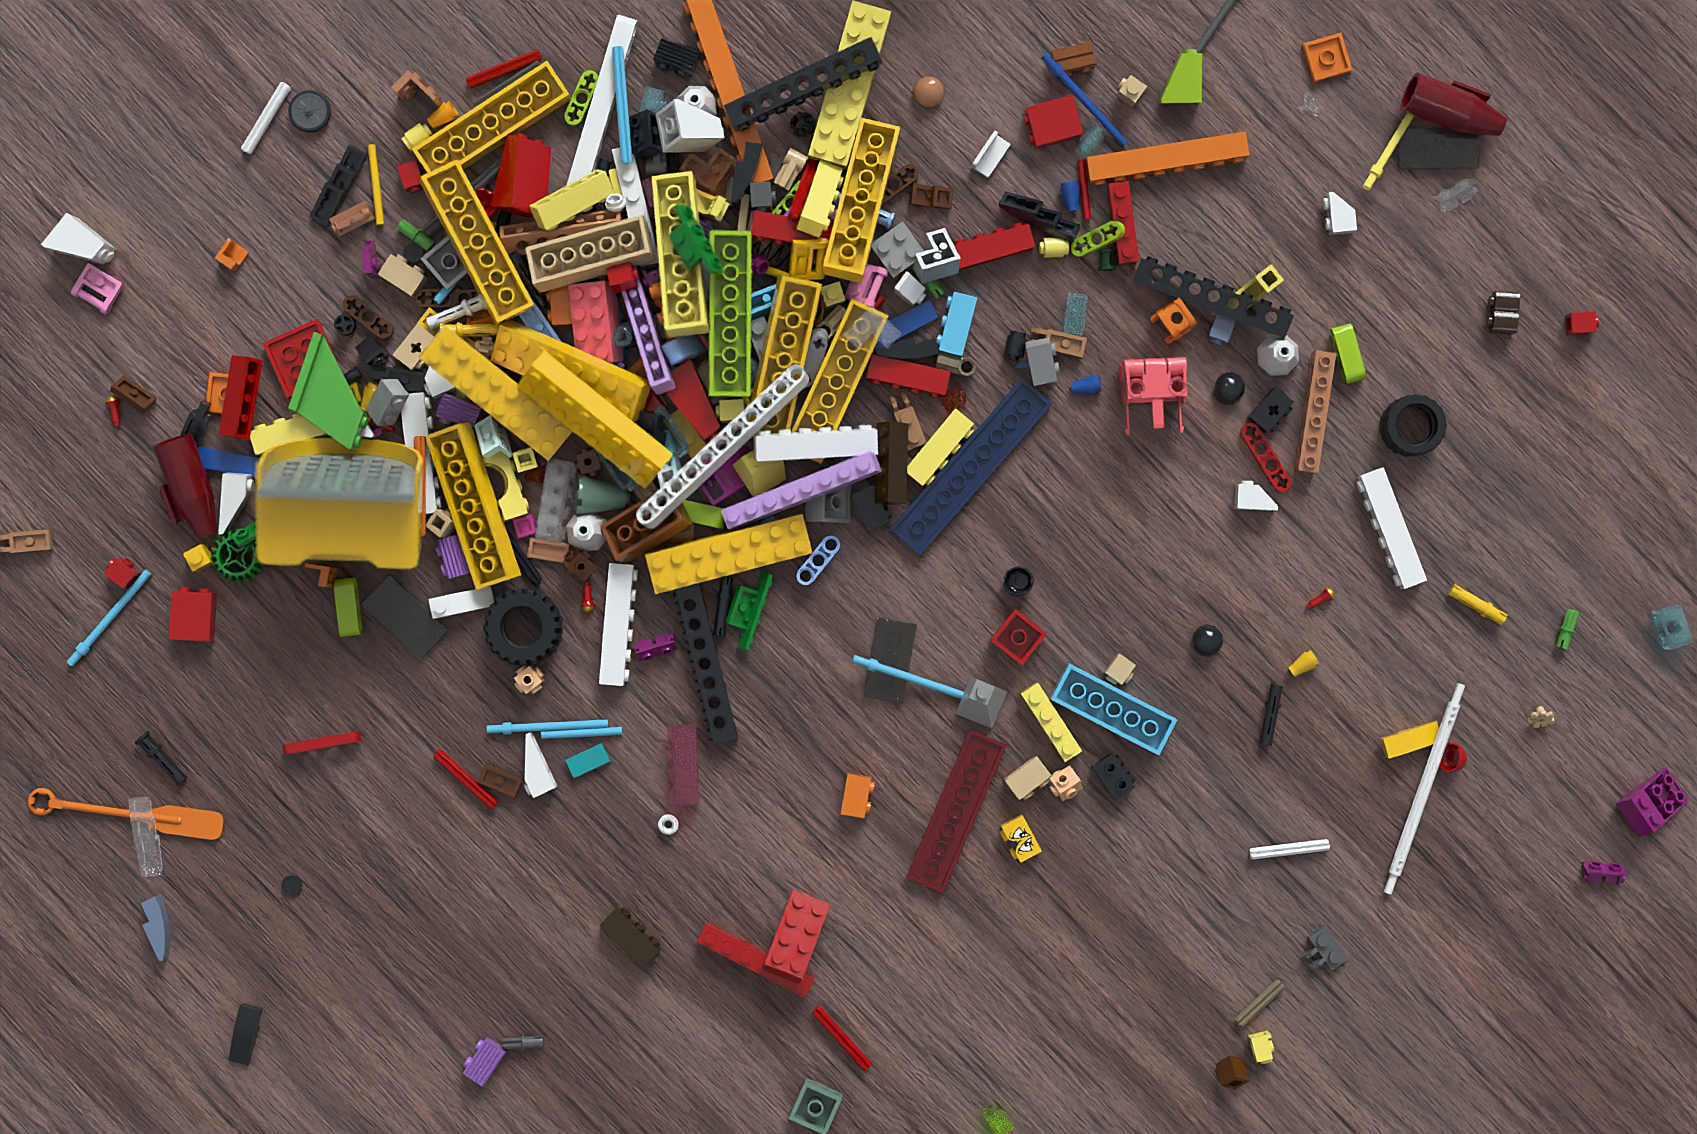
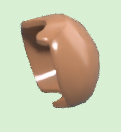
M931 76L919 79L913 89L916 101L923 107H934L944 97L942 83Z

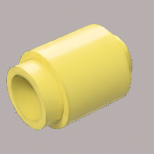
M419 123L404 133L405 136L401 139L408 149L413 151L412 148L429 138L433 133L426 124L422 126Z
M1057 237L1043 238L1042 242H1039V254H1043L1044 258L1063 257L1069 254V242Z

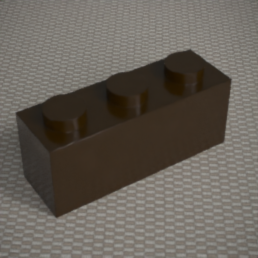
M618 906L600 926L643 968L661 950L659 947L660 943L654 936L649 937L644 932L646 928L639 921L635 923L630 918L632 914L625 907L621 909Z

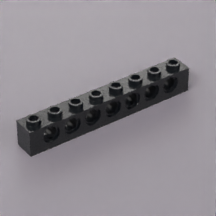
M869 37L723 106L735 131L739 130L742 132L749 129L753 123H762L775 113L779 115L786 112L787 108L792 105L799 106L805 103L806 99L811 96L814 98L821 96L826 89L838 88L848 79L855 80L861 76V73L867 70L872 72L878 69L880 64H882V59L872 37ZM859 56L865 58L862 64L854 63L855 58ZM839 65L846 66V70L843 73L836 72V68ZM820 74L828 75L827 79L823 82L817 80ZM803 82L809 83V87L806 90H800L799 85ZM783 91H790L791 95L787 99H782L780 97ZM770 99L772 100L771 106L763 107V101ZM747 108L754 109L753 114L750 116H745L744 111Z
M1147 256L1146 259L1141 258L1133 279L1134 282L1277 336L1286 337L1294 317L1293 314H1290L1291 309L1280 306L1279 309L1274 308L1270 301L1261 299L1258 302L1252 299L1253 295L1243 291L1241 295L1234 293L1235 288L1224 284L1222 288L1214 285V280L1204 277L1202 281L1195 278V273L1187 270L1184 273L1176 271L1177 267L1166 263L1165 266L1157 264L1158 259ZM1155 269H1160L1163 273V277L1159 281L1152 278V272ZM1174 276H1179L1182 280V284L1178 288L1171 285V279ZM1193 283H1197L1201 287V291L1197 295L1191 294L1189 290L1190 285ZM1216 290L1219 292L1220 298L1217 302L1209 300L1208 294L1210 291ZM1235 297L1238 299L1239 306L1236 309L1228 307L1227 301L1229 298ZM1251 304L1256 305L1258 308V313L1255 316H1249L1246 312V308ZM1268 312L1276 313L1277 321L1275 323H1268L1265 316Z
M697 583L675 589L676 592L673 593L675 604H679L681 612H678L680 624L684 623L686 630L682 632L685 644L689 643L691 650L687 651L690 663L694 662L695 670L692 671L695 683L699 682L700 690H697L700 702H704L705 709L702 710L705 722H709L710 729H707L709 741H713L715 745L738 739L701 585ZM688 599H692L696 603V607L692 611H688L685 608V602ZM692 619L700 621L701 626L698 630L690 628V621ZM698 638H702L706 643L705 648L702 650H698L695 647V641ZM702 658L710 660V667L708 669L700 667L699 662ZM708 677L715 680V687L712 689H708L704 685V681ZM717 697L720 700V706L712 708L709 704L710 698ZM716 717L724 718V727H716L714 719Z

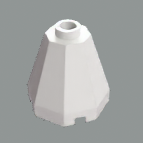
M688 86L677 97V99L717 117L716 97L706 86Z
M1269 335L1257 347V365L1264 369L1269 376L1288 375L1299 363L1298 345L1287 335L1285 338Z
M597 513L574 514L566 525L568 542L580 551L583 549L587 552L600 550L606 541L600 525L607 522L606 519ZM583 527L587 528V532L585 534H583Z

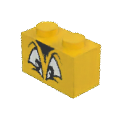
M1022 814L1000 825L1003 830L999 832L1005 842H1010L1012 848L1009 851L1014 860L1019 859L1020 862H1023L1042 852Z

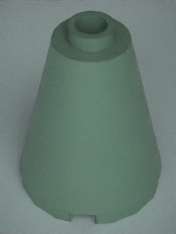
M578 474L576 484H579V487L575 490L574 498L575 515L624 509L625 505H629L630 493H626V488Z

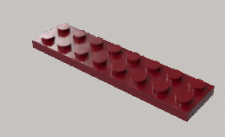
M969 729L906 878L944 893L1005 751L1006 744Z

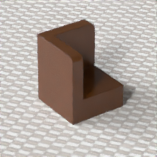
M1230 1055L1216 1064L1221 1086L1236 1090L1249 1082L1244 1059Z

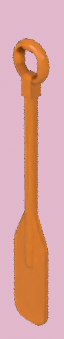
M46 788L33 790L28 798L29 809L39 816L47 815L54 808L140 819L166 834L215 840L223 832L224 818L219 812L172 805L144 812L58 800ZM36 793L45 796L49 795L48 807L50 808L47 811L34 808L33 804H35L36 799L34 795Z

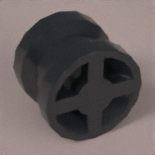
M342 314L335 319L334 328L338 333L350 336L356 331L357 323L352 317Z

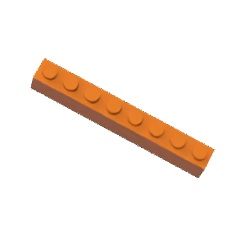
M1245 131L1086 157L1085 164L1088 184L1102 186L1106 184V181L1114 180V183L1124 182L1126 178L1131 177L1134 180L1146 178L1145 175L1149 174L1158 177L1165 175V172L1173 171L1176 174L1185 172L1187 168L1201 170L1205 168V165L1213 164V167L1224 166L1225 162L1230 161L1233 164L1245 162V159L1250 154Z

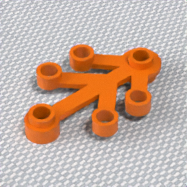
M658 282L652 284V287H649V291L656 307L661 309V313H658L657 316L660 324L664 325L661 284ZM664 331L667 343L676 338H680V336L669 338L666 331Z

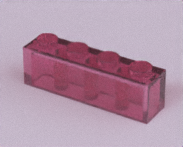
M697 723L672 724V728H668V740H672V749H669V761L673 762V769H669V781H673V789H670V801H673L674 806L698 805Z

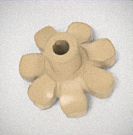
M1539 706L1536 708V712L1531 713L1528 723L1532 724L1533 728H1539L1540 724L1542 727L1548 726V724L1552 725L1555 722L1554 714L1551 711L1546 713L1544 707Z

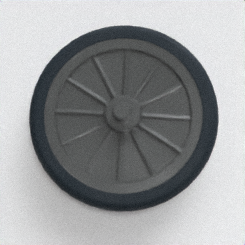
M305 90L293 97L288 113L292 124L297 129L303 132H316L328 123L331 107L323 94L314 90Z

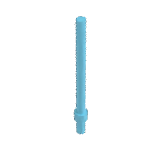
M144 570L85 641L78 644L75 648L76 651L67 660L70 666L73 667L83 655L85 656L90 651L89 647L152 575L148 570Z
M854 655L852 663L867 667L866 670L872 672L876 670L959 699L964 694L963 691L880 664L878 660L872 658L868 660Z
M608 720L512 724L507 722L503 723V725H487V734L503 733V735H509L512 732L608 728Z

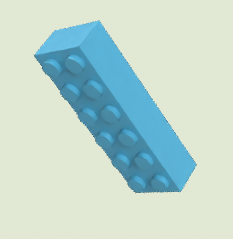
M1067 663L1049 697L1054 702L1157 755H1160L1178 720L1070 663Z

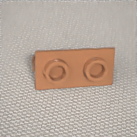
M363 201L329 220L334 232L340 237L375 218L366 202Z

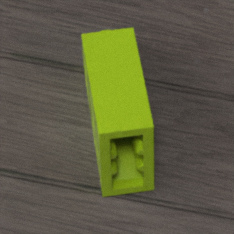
M1197 49L1185 50V53L1179 54L1159 98V104L1202 103V53H1197Z

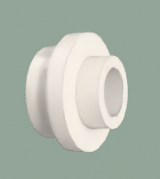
M620 194L609 195L605 202L606 209L612 212H618L626 205L625 199Z
M670 814L662 816L658 822L659 830L666 835L673 834L678 829L677 818ZM666 821L672 822L671 828L665 826Z

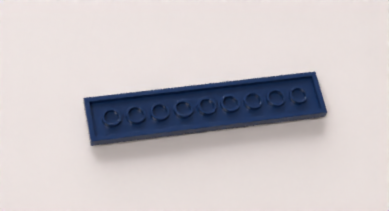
M1021 378L936 475L933 481L894 523L890 530L916 553L921 555L1049 409L1052 403L1025 379Z

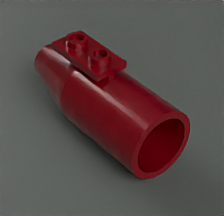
M1418 72L1410 79L1401 101V111L1456 132L1500 136L1507 122V118L1487 104L1491 94L1455 80L1450 85Z
M192 433L179 435L153 445L152 447L166 481L165 484L159 487L160 497L166 504L167 515L172 520L173 525L186 520L198 538L216 533L217 522L213 488Z

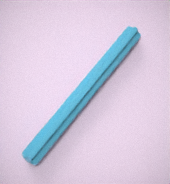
M614 46L612 53L621 163L627 165L632 163L624 53L622 46Z

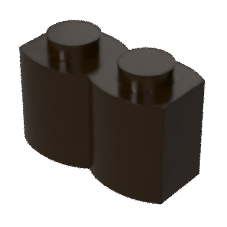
M1493 292L1492 296L1490 295L1488 298V307L1491 313L1487 316L1486 327L1489 328V333L1516 334L1519 320L1520 293Z

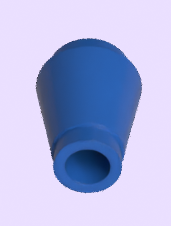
M1077 181L1061 183L1060 192L1067 211L1078 210L1079 186H1077Z
M1094 375L1071 382L1073 394H1097V392H1102L1099 376L1094 377Z

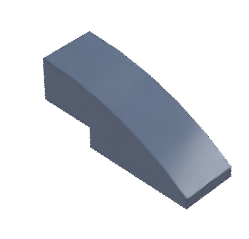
M161 894L141 903L149 922L142 926L159 962L169 957L170 950L169 917Z

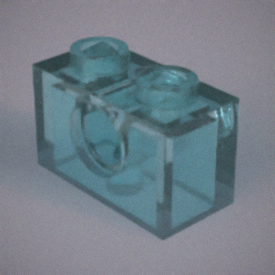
M1673 604L1652 611L1653 616L1651 619L1654 627L1658 630V642L1661 647L1671 650L1693 643L1681 604ZM1670 622L1674 625V630L1671 633L1667 629Z

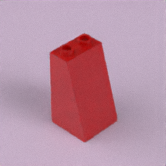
M516 133L515 136H507L491 207L522 217L534 218L529 206L548 196L551 147L544 145V141L538 139L529 140L527 135Z
M688 358L671 372L676 388L665 393L706 442L712 441L722 431V428L716 418L695 366Z

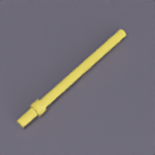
M1406 113L1376 165L1371 167L1370 175L1363 185L1364 189L1370 190L1375 180L1380 178L1384 171V165L1414 115Z

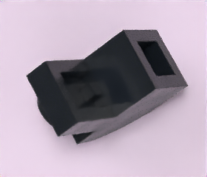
M646 410L640 411L638 426L665 447L667 432L660 431L662 414Z

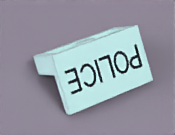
M491 415L474 425L484 457L488 459L499 451H502L509 458L513 456L505 427Z

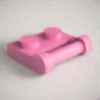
M87 263L72 288L71 295L82 298L100 309L101 313L107 315L125 284L92 264ZM84 285L89 286L107 298L102 302L84 291Z
M867 263L862 283L850 281L844 295L845 299L848 301L853 299L870 308H874L876 295L884 276L887 277L889 271Z

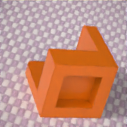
M228 238L215 259L237 272L249 252Z

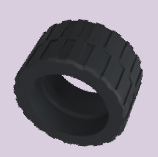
M1414 394L1404 396L1390 403L1382 413L1379 428L1381 438L1389 449L1401 456L1413 457L1434 450L1442 442L1443 437H1445L1447 428L1446 415L1442 407L1434 399L1426 395ZM1407 407L1421 409L1429 419V435L1420 444H1408L1397 433V415Z

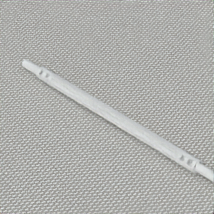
M1457 683L1452 700L1448 702L1389 869L1390 875L1384 890L1385 893L1392 895L1396 880L1403 870L1460 708L1459 702L1465 688L1463 684Z

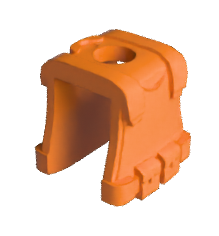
M1180 298L1167 303L1150 317L1152 323L1160 319L1170 333V336L1164 339L1167 344L1180 339L1197 325L1196 320ZM1175 312L1182 315V322L1179 324L1171 321V315Z

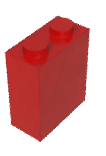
M1073 95L1026 107L1025 114H1023L1025 126L1029 125L1030 129L1028 139L1030 145L1034 144L1035 150L1081 138L1083 135Z
M178 587V591H172L169 639L214 641L217 593H211V589L198 588V592H191V588Z

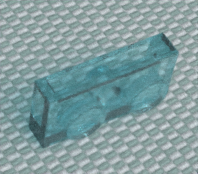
M1067 293L1063 333L1083 336L1088 295Z

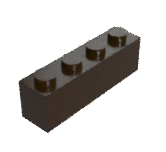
M893 421L879 422L876 429L878 441V455L876 457L882 472L875 474V503L886 505L907 504L908 424Z

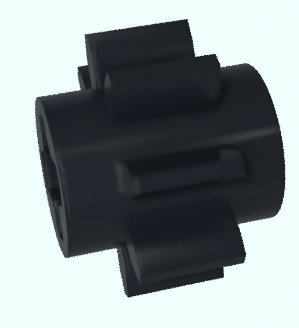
M799 111L798 114L791 118L790 126L792 129H795L794 135L807 137V134L809 135L814 131L815 122L811 119L812 114Z

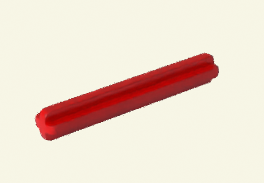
M536 49L466 78L469 88H474L529 66L535 61H541V53Z
M811 158L806 163L788 217L794 221H797L801 215L818 166V161Z
M440 749L434 754L433 758L489 809H493L497 805L498 800L443 750Z
M817 1006L812 1011V1015L864 1071L872 1065L871 1061L821 1006Z

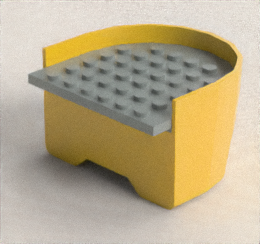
M332 437L293 440L271 447L263 453L256 466L258 560L264 564L298 565L304 559L371 561L378 568H414L418 564L421 552L423 458L420 452L404 444L362 438L359 448H356L355 452L350 451Z

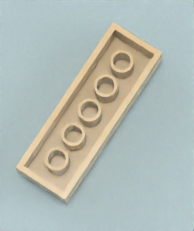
M642 215L525 247L532 283L539 293L606 275L607 267L630 261L632 266L635 267L656 261L649 227Z

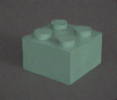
M805 1077L788 1119L821 1134H827L842 1100V1093Z

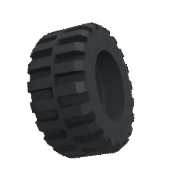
M532 589L510 590L497 597L496 601L489 606L488 614H485L484 618L485 626H483V632L486 633L485 640L490 645V650L497 654L498 658L502 661L521 666L536 664L552 655L561 641V634H563V619L559 614V608L552 602L553 600L542 592ZM519 608L533 610L538 614L542 622L540 637L536 642L528 646L514 644L509 640L505 632L507 617L511 612Z

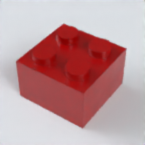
M1013 609L989 641L1018 664L1023 665L1047 633L1017 609Z

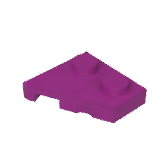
M375 239L366 240L367 245L364 246L362 251L364 274L371 279L380 278L378 273L382 265L381 261L377 259Z

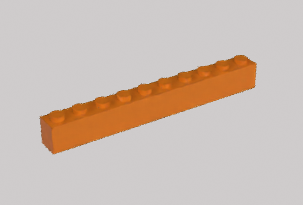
M686 0V3L683 5L686 14H691L693 22H690L693 34L698 33L700 40L696 42L700 53L704 52L706 56L703 63L706 71H711L713 78L709 80L713 91H718L719 97L716 100L721 110L724 108L723 105L745 96L712 0ZM724 108L726 116L723 117L726 129L730 128L733 134L729 136L733 147L737 146L739 152L736 155L737 161L744 162L746 142L761 143L755 123L751 124V127L745 131H735ZM750 108L744 111L745 116L752 115ZM762 149L760 164L752 183L774 182L764 149Z

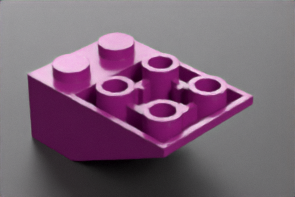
M745 444L700 485L713 506L718 505L746 486L733 467L736 461L750 453ZM712 459L705 462L704 465L709 464ZM692 472V475L695 477L697 472Z
M1665 767L1626 793L1615 804L1636 835L1640 837L1655 833L1689 799L1668 768Z

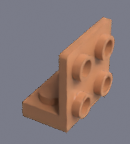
M407 70L391 87L403 101L406 98L410 99L416 93L415 89L418 87L438 107L441 105L440 100L442 98L430 86L426 88L427 84L416 72L412 75Z

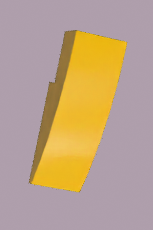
M1437 721L1380 738L1385 757L1393 758L1434 744L1439 730Z

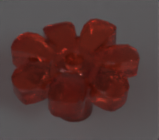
M956 388L949 389L946 395H944L945 399L941 400L942 406H945L946 411H952L953 408L955 410V408L959 409L960 405H965L966 394L964 391L959 392Z
M537 462L538 467L529 469V472L525 473V481L529 484L533 481L543 484L546 481L544 475L546 474L547 466L545 463Z

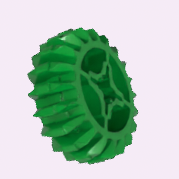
M228 530V536L225 534L220 535L223 541H215L219 546L212 547L213 551H217L216 555H211V558L217 559L212 565L219 566L216 573L223 572V579L229 576V582H234L235 579L237 583H242L243 579L245 582H249L250 576L252 578L257 577L255 571L262 572L259 564L265 565L257 558V540L255 539L248 543L247 546L238 548L237 545L232 543L231 535L234 532ZM227 548L229 551V557L225 560L224 553ZM253 550V561L250 563L248 556ZM237 552L242 553V556H240L242 557L241 560L235 558ZM238 563L241 567H244L245 571L237 573L229 569V567Z

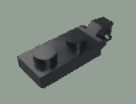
M382 367L381 372L370 371L369 378L380 381L381 379H398L406 391L425 392L424 384H426L424 378L426 373L393 367Z
M206 400L201 401L198 409L194 407L189 413L180 434L192 433L197 448L200 446L211 418L208 412L212 403Z

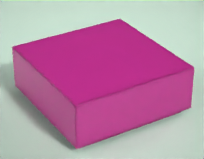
M533 514L512 519L518 539L538 533Z

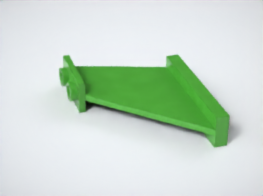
M314 332L288 409L301 414L350 451L355 452L362 442V430L368 425V414L361 410L326 338L322 334Z

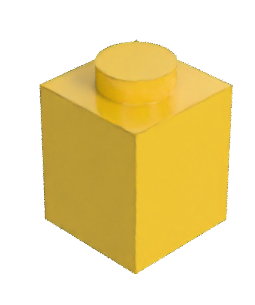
M200 544L183 553L192 572H200L211 566L213 562H216L215 559L211 558L212 553L205 544Z

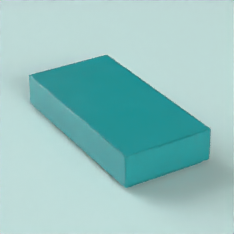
M600 743L565 761L573 778H576L611 760L603 743Z

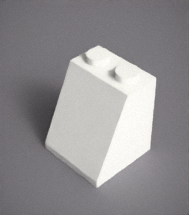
M679 99L672 100L655 114L663 152H706L724 138V129L720 118Z
M68 213L64 215L41 244L57 253L103 265L112 260L116 250L115 247L84 222Z

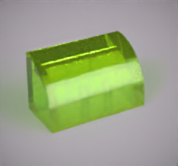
M999 1107L982 1109L984 1118L994 1134H1006L1014 1129L1013 1121L1005 1110Z

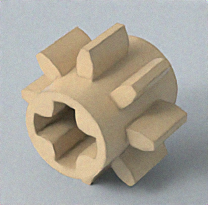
M482 336V340L477 339L475 343V349L488 360H490L494 348V338Z

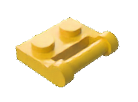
M826 238L792 240L789 276L803 280L824 279L823 264L829 240ZM813 249H818L816 267L814 270H811Z

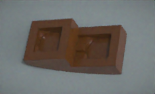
M913 183L910 187L909 204L952 209L954 189Z

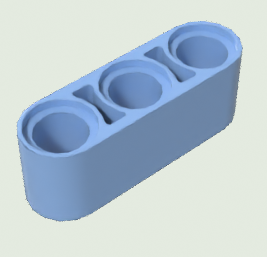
M698 334L676 338L661 347L671 365L684 362L688 358L693 359L706 351Z
M827 536L823 539L798 570L797 580L799 583L809 585L817 578L840 548V542L837 537ZM829 539H833L837 543L836 549L832 551L827 550L825 547V543ZM815 555L824 557L823 565L815 566L813 564ZM802 571H810L812 575L810 581L803 582L800 579Z

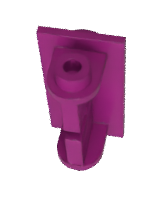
M643 270L645 276L641 278L648 291L652 284L658 282L661 284L659 270H653L647 274Z
M667 632L655 636V644H653L651 638L637 641L638 644H634L639 661H648L653 659L654 656L668 655L677 650L673 633L669 634Z
M1582 862L1586 872H1582V879L1586 880V882L1601 883L1602 876H1605L1604 883L1619 885L1624 883L1625 877H1628L1623 865L1618 863Z

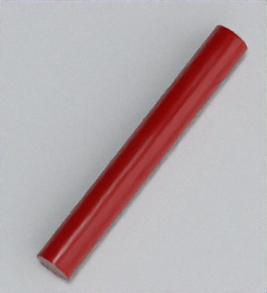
M1078 159L1083 220H1090L1091 210L1085 159Z

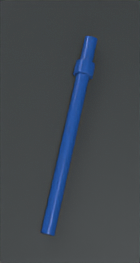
M1046 52L1041 59L1051 69L1050 72L1055 77L1058 76L1121 147L1124 146L1127 140L1070 79L1060 63L1057 64Z

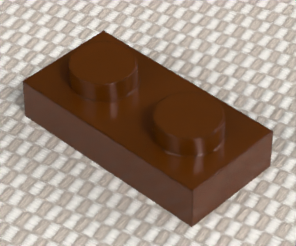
M122 376L115 382L110 389V392L141 413L146 412L155 404L157 399L125 376Z
M485 763L478 779V783L513 798L516 797L523 778Z

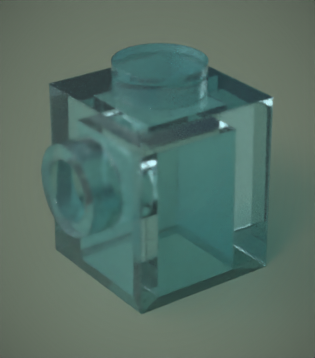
M644 87L640 111L648 109L655 113L659 112L668 104V101L665 100V91Z

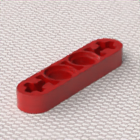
M1255 423L1244 424L1240 429V435L1271 486L1277 492L1287 491L1291 487V479L1263 433ZM1246 427L1254 428L1253 436L1255 438L1259 436L1261 440H1257L1251 445L1249 441H1252L1253 438L1250 435H1245ZM1258 443H1262L1266 447V451L1262 455L1257 454L1255 451V446ZM1269 460L1276 463V469L1273 472L1266 469V462ZM1281 471L1282 474H1279L1278 476L1281 480H1286V483L1284 484L1285 488H1283L1282 486L1278 487L1277 483H1279V480L1277 479V477H1274L1272 479L1271 475H1274Z
M360 731L284 744L282 745L283 752L286 755L361 741Z

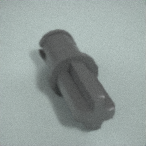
M522 1035V1038H504L502 1047L505 1050L522 1049V1051H525V1049H543V1035L530 1037Z

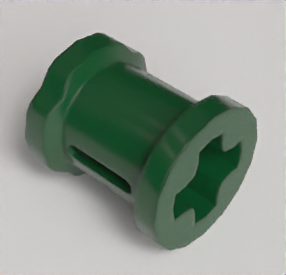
M1115 249L1098 250V254H1100L1098 271L1116 270V266H1114Z

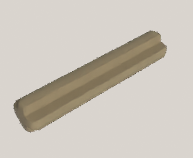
M1275 980L1235 1018L1236 1022L1241 1027H1244L1284 990V985L1279 980Z

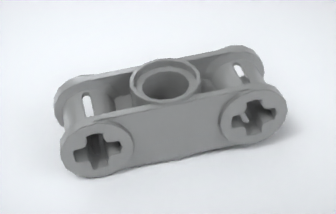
M815 328L811 332L803 368L809 378L808 384L805 387L813 385L824 359L828 344V332L823 328Z

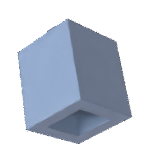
M1219 313L1215 314L1206 338L1211 339L1210 342L1218 346L1227 344L1236 320Z

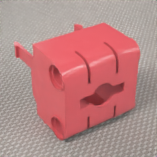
M1186 357L1124 360L1119 364L1121 404L1125 407L1126 429L1124 430L1126 436L1130 435L1129 403L1152 402L1153 428L1157 429L1164 428L1163 402L1177 401L1179 433L1183 432L1181 405L1186 402L1187 397Z

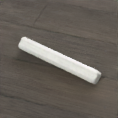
M283 82L279 84L243 143L241 149L244 152L252 154L291 89L289 85Z
M1327 839L1251 848L1249 853L1251 859H1262L1328 851L1330 845Z

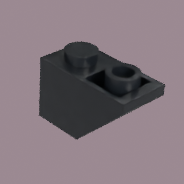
M372 335L355 347L364 362L373 368L376 366L379 368L387 362L386 358L390 356Z

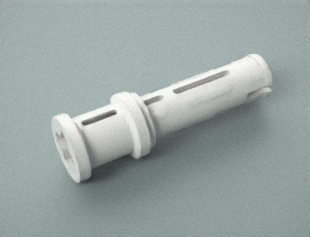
M478 294L477 297L469 300L464 299L460 305L426 319L432 330L440 326V323L446 324L465 315L470 317L477 311L487 309Z

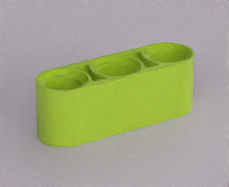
M1349 323L1331 328L1330 335L1343 382L1347 385L1365 380L1366 373L1352 324Z
M688 500L683 501L691 522L724 529L725 520L721 512L724 508Z
M356 578L334 579V594L340 637L362 635Z

